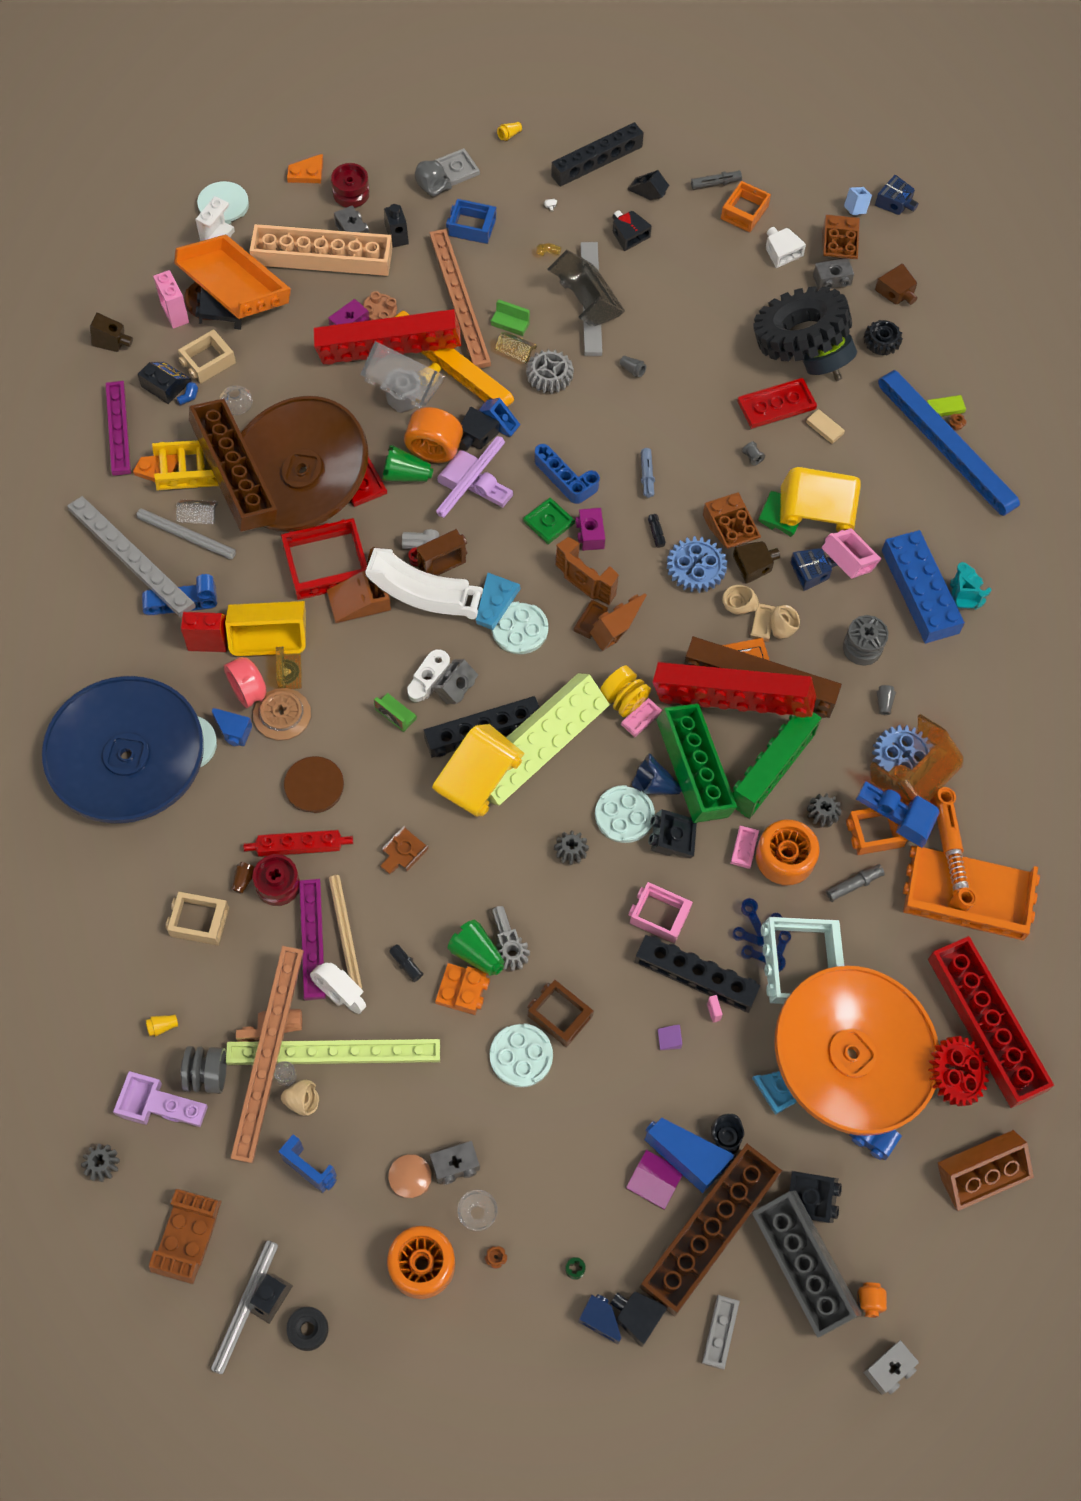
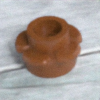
M952 414L949 426L953 430H961L967 422L962 414Z
M500 1246L490 1247L485 1256L486 1263L491 1265L492 1268H500L507 1261L505 1249Z

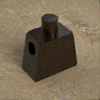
M96 312L90 325L91 346L118 352L122 345L131 347L133 337L124 334V325Z
M760 541L735 546L733 557L747 584L770 573L774 560L780 559V552L778 548L768 550L765 542Z

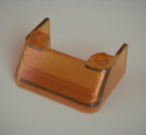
M922 714L918 715L917 734L922 731L921 737H928L927 741L935 746L912 770L904 765H897L888 772L874 762L870 764L871 783L884 791H896L901 796L900 802L907 806L915 796H920L929 802L937 791L962 768L964 760L962 753L948 732Z

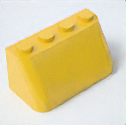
M305 601L228 605L225 625L228 648L231 654L235 656L301 653L305 649Z

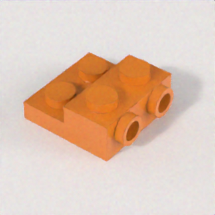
M448 963L435 1004L476 1015L477 1009L481 1010L484 997L481 996L483 990L488 989L490 978H487L488 975L479 969L469 966L464 968Z

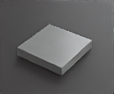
M464 148L436 159L444 168V178H447L452 186L480 175V170Z

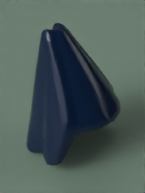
M650 753L639 765L632 781V786L640 792L643 791L645 794L677 795L682 791L679 783Z

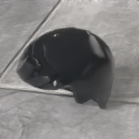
M732 1113L723 1114L712 1123L711 1135L718 1147L734 1154L739 1149L744 1137V1128L737 1115Z

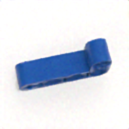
M539 444L536 446L534 456L536 466L572 503H582L598 491L600 476L596 471H587L578 477L548 445Z
M209 574L197 576L196 585L178 587L195 603V608L191 611L211 609L217 606L216 585L213 576ZM152 590L142 593L144 614L175 613Z

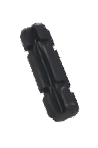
M650 514L648 521L651 525L650 528L655 539V545L657 548L664 547L666 541L657 514Z

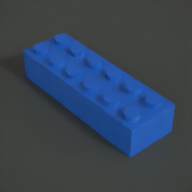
M918 530L886 539L882 553L924 643L960 634L965 622L921 531Z

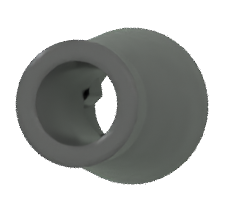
M626 355L620 360V365L634 377H642L647 368L644 361L630 358Z
M879 686L877 698L879 714L881 715L891 714L896 695L893 686Z

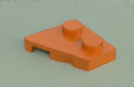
M323 154L288 165V183H321Z
M178 454L166 455L168 473L176 472L178 468ZM159 456L141 457L133 470L134 475L155 482L154 474L160 473Z

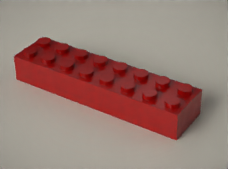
M455 309L314 328V347L322 364L328 365L336 362H351L352 360L359 359L367 360L374 357L384 358L390 355L400 356L405 353H420L421 351L428 350L437 351L443 348L453 349L461 346L460 326Z
M658 662L653 678V685L659 700L666 704H699V706L704 708L718 707L723 710L738 709L743 712L757 711L762 714L768 712L782 716L788 714L796 715L797 717H812L816 701L812 676Z
M970 936L933 951L928 961L969 1035L975 1042L976 1047L981 1048L979 1053L985 1054L983 1060L988 1062L987 1067L1010 1108L1042 1095L1055 1086Z

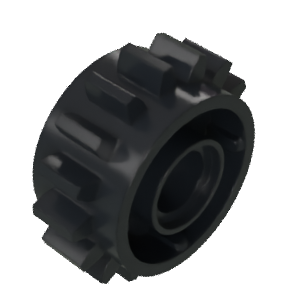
M878 320L877 322H872L871 326H867L864 334V343L867 344V349H870L872 353L887 356L890 353L894 354L895 350H899L903 340V333L899 331V327L893 322Z

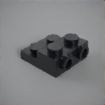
M663 809L653 815L650 820L653 833H651L648 840L649 845H652L651 851L667 856L676 854L690 859L694 857L697 823H693L690 817Z
M792 1171L789 1191L797 1192L811 1220L833 1223L834 1219H838L839 1206L836 1205V1197H840L842 1192V1184L838 1183L839 1178Z

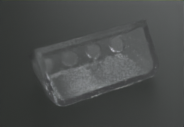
M376 341L360 375L366 377L364 381L372 385L378 383L381 385L380 389L388 393L392 390L396 392V397L402 400L408 398L412 400L410 404L419 408L422 405H427L446 377Z

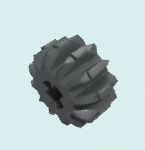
M828 793L824 797L818 794L816 799L812 798L810 800L807 811L810 812L808 818H814L813 824L819 822L822 828L826 823L830 827L833 822L836 823L839 820L838 816L841 815L842 811L839 809L840 802H834L835 796L830 799L828 798Z
M571 830L570 835L563 832L562 837H557L556 842L558 844L554 845V850L557 851V858L562 857V863L569 860V864L573 865L575 860L579 864L581 858H586L589 846L586 845L587 839L581 838L582 834L580 832L574 835V831Z
M97 1144L96 1150L89 1147L91 1154H83V1158L87 1161L81 1163V1166L86 1168L84 1174L86 1176L90 1175L92 1181L98 1178L100 1182H104L105 1175L111 1179L113 1176L110 1172H117L118 1168L115 1164L120 1162V1159L116 1157L117 1151L115 1149L111 1150V1146L108 1144L104 1148L101 1144ZM102 1159H103V1160L105 1161L104 1164H103V1165L99 1164V1166H98V1165H97V1162H98L99 1160L102 1162Z

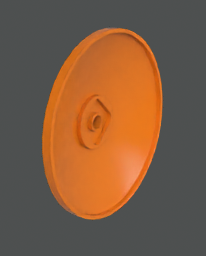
M837 966L822 970L808 977L786 999L779 1013L775 1028L774 1042L777 1064L790 1093L811 1116L835 1130L853 1135L870 1136L888 1133L902 1127L913 1120L926 1107L936 1089H933V1085L936 1083L935 1080L929 1079L933 1076V1073L929 1072L928 1069L933 1068L929 1060H934L931 1052L937 1051L935 1045H939L933 1023L924 1007L902 984L873 969L859 966ZM851 1048L856 1052V1059L849 1057L848 1049Z

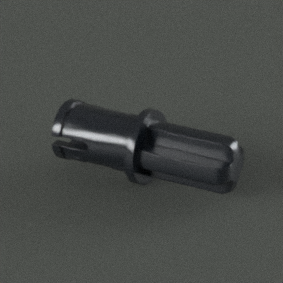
M396 944L389 950L390 954L400 965L399 968L403 969L413 982L418 981L423 976V972L413 962V958L409 957L400 945Z

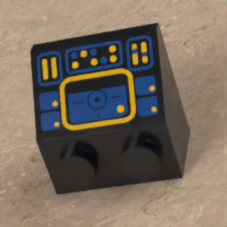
M149 362L138 373L141 387L167 404L192 381L191 378L165 362Z

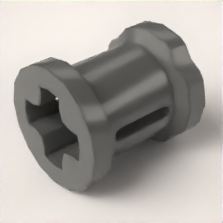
M754 441L749 442L742 449V452L749 457L750 463L753 466L758 465L765 458V454L759 451Z

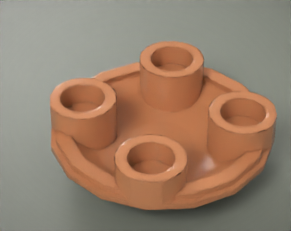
M373 291L363 303V306L369 311L370 320L391 318L397 312L396 299L386 294H381L378 291Z
M407 1154L393 1162L389 1170L388 1180L396 1195L404 1198H415L428 1191L432 1172L429 1164L423 1158Z

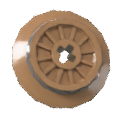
M278 688L267 692L263 701H257L253 710V721L258 731L265 737L277 741L289 740L300 735L307 728L311 719V707L306 697L298 691L289 688ZM280 710L284 711L283 715H280Z

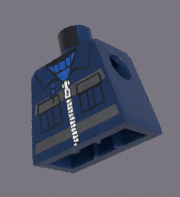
M894 175L878 193L875 206L900 215L905 208L914 212L919 203L913 200L914 188L897 175Z
M820 548L793 552L790 561L803 591L828 580L832 567L838 566L831 557H826L823 549Z

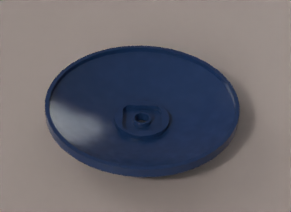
M113 677L83 688L59 708L45 733L42 747L43 768L47 781L54 793L68 808L77 814L104 823L136 822L166 810L179 800L192 785L202 764L204 754L203 731L191 704L172 687L145 677ZM124 752L132 753L128 759L121 758Z

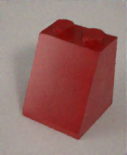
M183 612L181 631L188 651L227 652L226 615L223 613Z

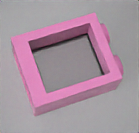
M170 270L154 275L153 278L160 304L172 328L174 329L189 323L183 295Z
M852 528L829 534L825 539V544L822 546V549L851 579L872 572L881 560Z
M648 882L645 888L641 887L637 895L639 899L637 905L633 904L630 909V924L675 944L693 902ZM648 896L680 909L670 931L639 917Z

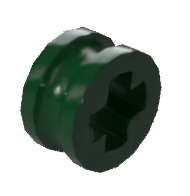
M578 1257L568 1260L565 1267L567 1276L573 1280L580 1279L586 1270L584 1261ZM574 1263H578L579 1268H582V1271H577V1274H573L572 1269H569V1266H573Z

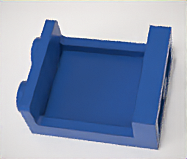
M293 1134L278 1151L283 1161L322 1193L326 1189L329 1191L337 1181L335 1179L337 1175L334 1167L329 1165L322 1174L317 1172L299 1157L304 1148L300 1139Z

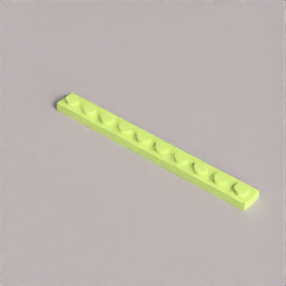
M440 1039L282 1041L277 1064L440 1062ZM259 1041L227 1042L226 1064L253 1065Z

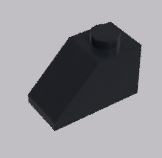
M659 170L636 177L628 189L646 199L653 200L662 198L670 185Z

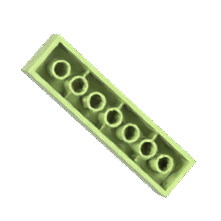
M578 673L506 737L525 754L521 758L523 761L517 769L507 770L487 799L489 803L495 805L502 804L610 705L590 674Z

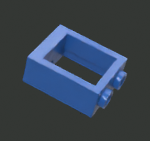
M457 199L455 205L451 207V218H448L446 222L449 236L488 244L496 221V207ZM460 215L484 219L482 229L457 224Z

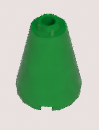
M389 445V454L386 456L383 470V481L427 482L428 478H432L433 468H430V463L394 445Z
M476 920L466 922L460 927L462 931L459 934L454 933L447 946L451 954L489 976L498 975L504 968V960L479 922Z

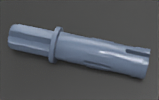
M644 448L640 452L641 483L643 484L644 496L650 498L654 496L655 478L653 477L651 449Z

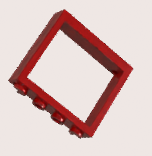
M354 518L342 519L338 522L325 523L320 526L281 534L297 600L327 594L328 589L367 569V562ZM347 534L352 535L361 569L299 583L290 547Z

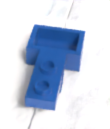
M867 781L862 785L856 797V800L897 823L899 826L896 833L921 848L926 844L940 813L935 805L920 796H915L907 806L900 802L901 796L896 791H882Z

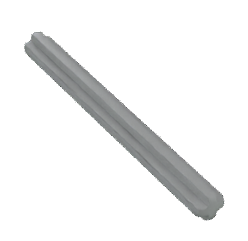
M140 508L136 514L137 518L228 559H233L236 555L235 549L145 509Z
M266 1241L211 1366V1370L218 1374H223L250 1313V1300L265 1278L277 1251L278 1245L272 1241Z

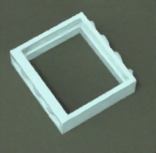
M769 917L761 926V935L764 937L763 955L766 958L764 972L768 980L766 993L769 996L770 1003L784 1004L790 995L780 991L775 930L824 933L828 968L844 966L839 920Z

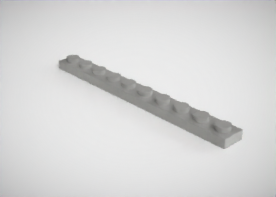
M83 496L67 505L68 510L180 618L183 612H190L195 608V603Z

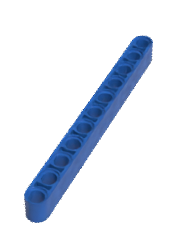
M893 370L879 378L878 384L881 390L1000 515L1005 516L1020 506V501L1013 491L899 372Z

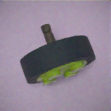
M848 334L847 337H842L843 341L838 346L831 344L832 350L826 353L818 350L819 356L810 358L809 354H805L803 363L807 373L810 375H822L832 372L836 381L841 380L842 376L839 373V368L847 365L857 355V349L852 336Z

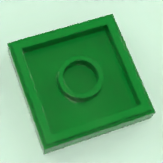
M548 498L523 518V522L548 545L575 524V520L552 498Z

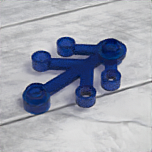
M747 898L742 902L741 912L749 917L757 936L746 932L742 927L735 928L732 936L736 941L745 940L763 947L762 924L756 914L758 904L754 899ZM745 907H751L752 911H747ZM773 913L770 916L782 918L781 914L779 913ZM740 931L742 936L738 937L735 932ZM781 931L778 936L779 943L776 949L779 972L786 965L783 952L786 944L791 940V934L788 931ZM786 935L788 940H783L781 936ZM745 945L742 948L741 955L743 958H754L766 964V958L762 952L754 950L750 945ZM746 949L750 950V951H751V954H750V955L745 954V953H744V950H746Z

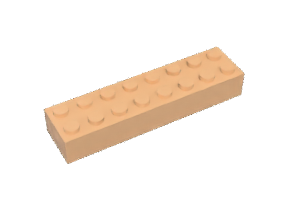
M255 224L250 255L263 266L389 276L392 237L391 235Z

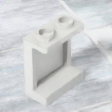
M214 196L195 219L200 241L225 234L231 237L235 232L233 226L225 223L224 212L229 207L228 202Z

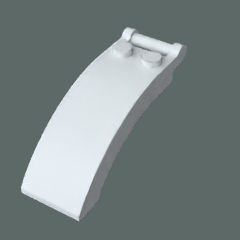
M374 548L366 569V575L383 591L406 604L426 611L467 616L469 619L477 617V608L482 597L483 588L469 586L468 580L446 578L423 572L402 561L391 549ZM468 595L473 596L470 607L465 606Z

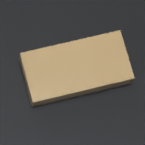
M819 409L806 420L810 427L831 444L844 435L845 430Z
M759 603V607L755 611L750 638H763L764 641L769 642L771 615L774 612V606Z

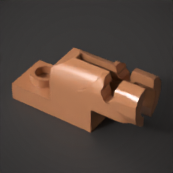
M290 1009L284 1033L302 1030L301 1009ZM266 1011L258 1013V1029L243 1027L242 1030H236L238 1042H258L260 1040Z

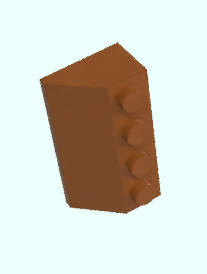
M1014 1130L938 1162L941 1181L957 1211L1034 1178L1028 1144Z

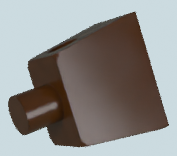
M903 263L877 280L875 290L893 304H899L906 300L912 305L918 298L914 294L917 281Z

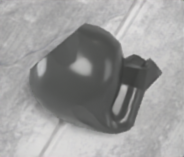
M422 161L417 165L415 180L427 194L435 197L444 190L452 189L451 182L444 178V168L438 161Z

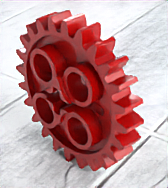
M955 1036L941 1040V1045H935L937 1051L931 1052L934 1060H929V1063L933 1065V1068L928 1069L929 1072L933 1073V1076L929 1079L936 1082L933 1085V1089L939 1088L937 1095H944L943 1101H950V1105H957L959 1107L978 1102V1098L983 1097L981 1091L987 1090L984 1083L989 1082L985 1077V1074L990 1073L988 1070H985L988 1062H983L982 1060L985 1054H979L981 1048L974 1047L975 1042H969L967 1037Z

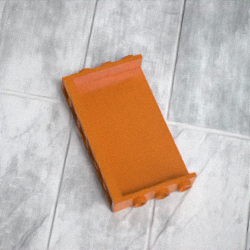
M226 234L178 247L175 250L174 264L238 319L289 303L291 288Z
M916 844L911 846L909 857L912 858L911 864H908L906 870L909 880L905 882L903 894H906L903 913L1023 941L1030 933V925L1034 922L1035 912L1032 911L1038 896L1035 893V887L1038 886L1040 875L1037 874V866H1034L1029 872L963 857L961 861H964L962 865L965 867L963 869L966 872L964 875L967 877L965 880L968 882L969 888L974 890L977 895L976 904L966 912L951 908L950 900L953 897V884L951 883L948 859L943 852L924 847L921 848Z

